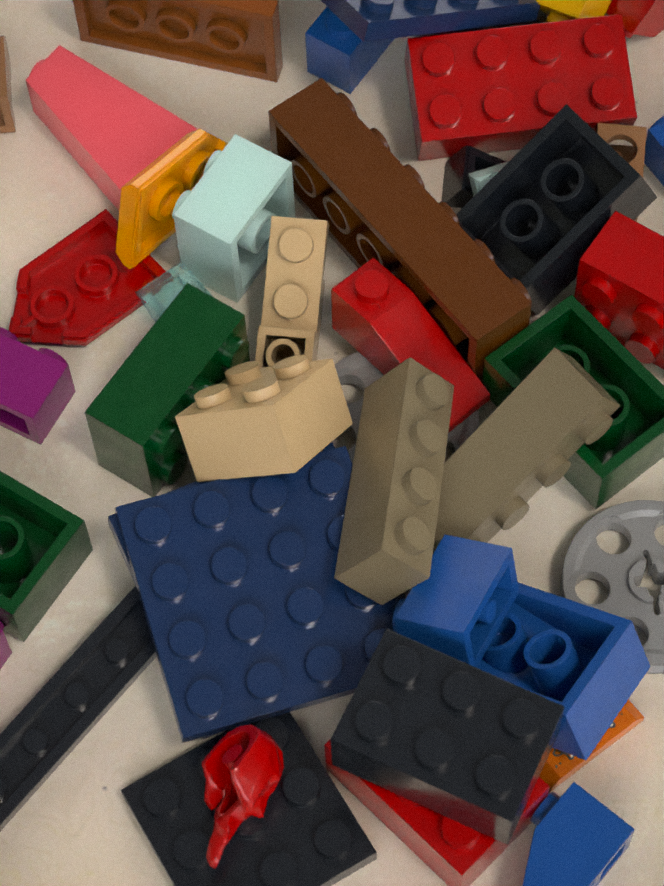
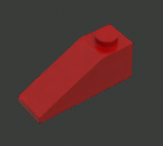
M374 257L331 289L332 328L382 374L385 375L410 357L454 385L448 433L490 400L489 391L413 291Z

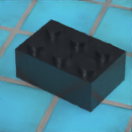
M566 104L456 216L460 227L473 241L479 239L489 248L499 269L509 279L516 278L524 285L531 297V310L538 315L577 277L580 258L615 210L635 220L657 196L643 177Z
M386 628L330 739L332 765L508 845L557 739L565 707Z

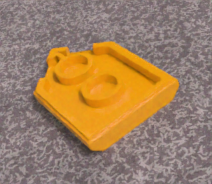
M199 128L186 134L121 187L116 253L124 266L129 269L135 267L176 232L172 213L178 198L184 191H192L202 178L204 168L210 156L216 150L222 151L228 144L227 142Z

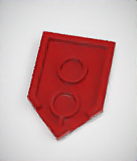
M105 209L19 269L16 285L17 297L14 314L10 320L9 331L20 342L87 346L173 284V278L150 254L131 269L123 265L116 253L118 221Z

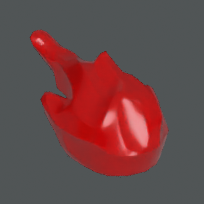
M251 724L240 726L228 732L201 763L206 779L205 803L211 810L218 806L215 811L213 832L206 853L207 862L211 868L218 866L226 845L243 821L250 816L264 818L268 798L275 791L284 769L283 752L270 734Z

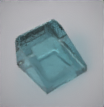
M182 262L135 292L155 323L187 282L212 296Z

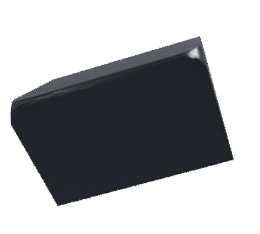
M466 145L461 148L445 164L441 201L447 203L450 207L463 208L473 198L469 173L506 161Z

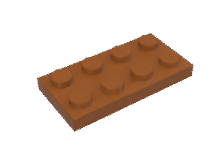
M73 0L81 41L278 82L283 68L278 0Z

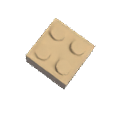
M306 355L288 357L270 367L260 368L257 361L233 366L225 372V380L217 385L198 391L194 395L195 402L175 416L197 482L296 473L353 424L333 359L308 361Z

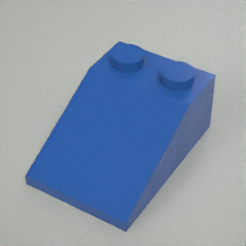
M518 582L519 594L477 668L564 706L560 731L553 748L587 760L651 666L631 620Z

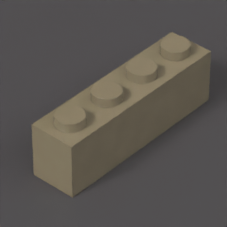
M554 348L444 463L433 553L445 534L488 543L501 528L508 530L516 525L528 512L530 506L527 502L542 486L547 488L558 482L571 466V462L568 459L584 443L587 445L594 443L610 428L613 423V419L610 416L620 407V404L573 357Z
M410 357L365 388L334 576L336 580L380 605L387 603L430 578L454 385Z

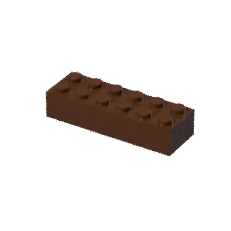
M320 78L269 110L272 153L292 162L295 199L313 219L328 221L329 237L357 268H360L374 257L413 291L482 382L484 358L529 326L532 301L524 285L516 278L509 279L499 269L489 248L481 240L475 239L473 241L460 227L459 220L452 208L443 201L438 203L425 189L419 173L409 164L403 166L391 153L389 144L382 133L376 128L369 129L357 116L354 105L344 93L339 92L336 94Z

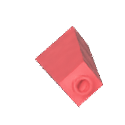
M60 45L46 59L37 62L26 79L33 112L118 211L120 208L121 187L186 134L197 130L196 127Z

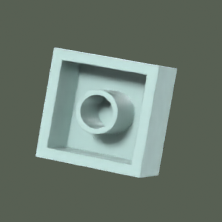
M236 134L222 151L216 150L210 156L204 168L202 178L192 191L186 190L180 195L172 213L183 275L236 303L239 302L267 264L271 216L295 218L292 162Z

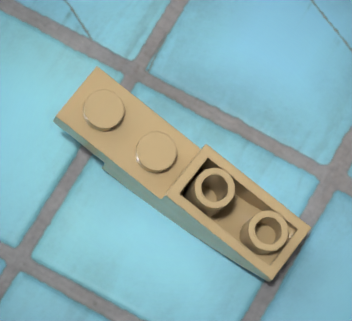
M271 216L261 326H258L255 361L259 363L260 368L273 366L285 358L296 355H306L308 361L317 360L325 290L324 271L329 223L326 220Z

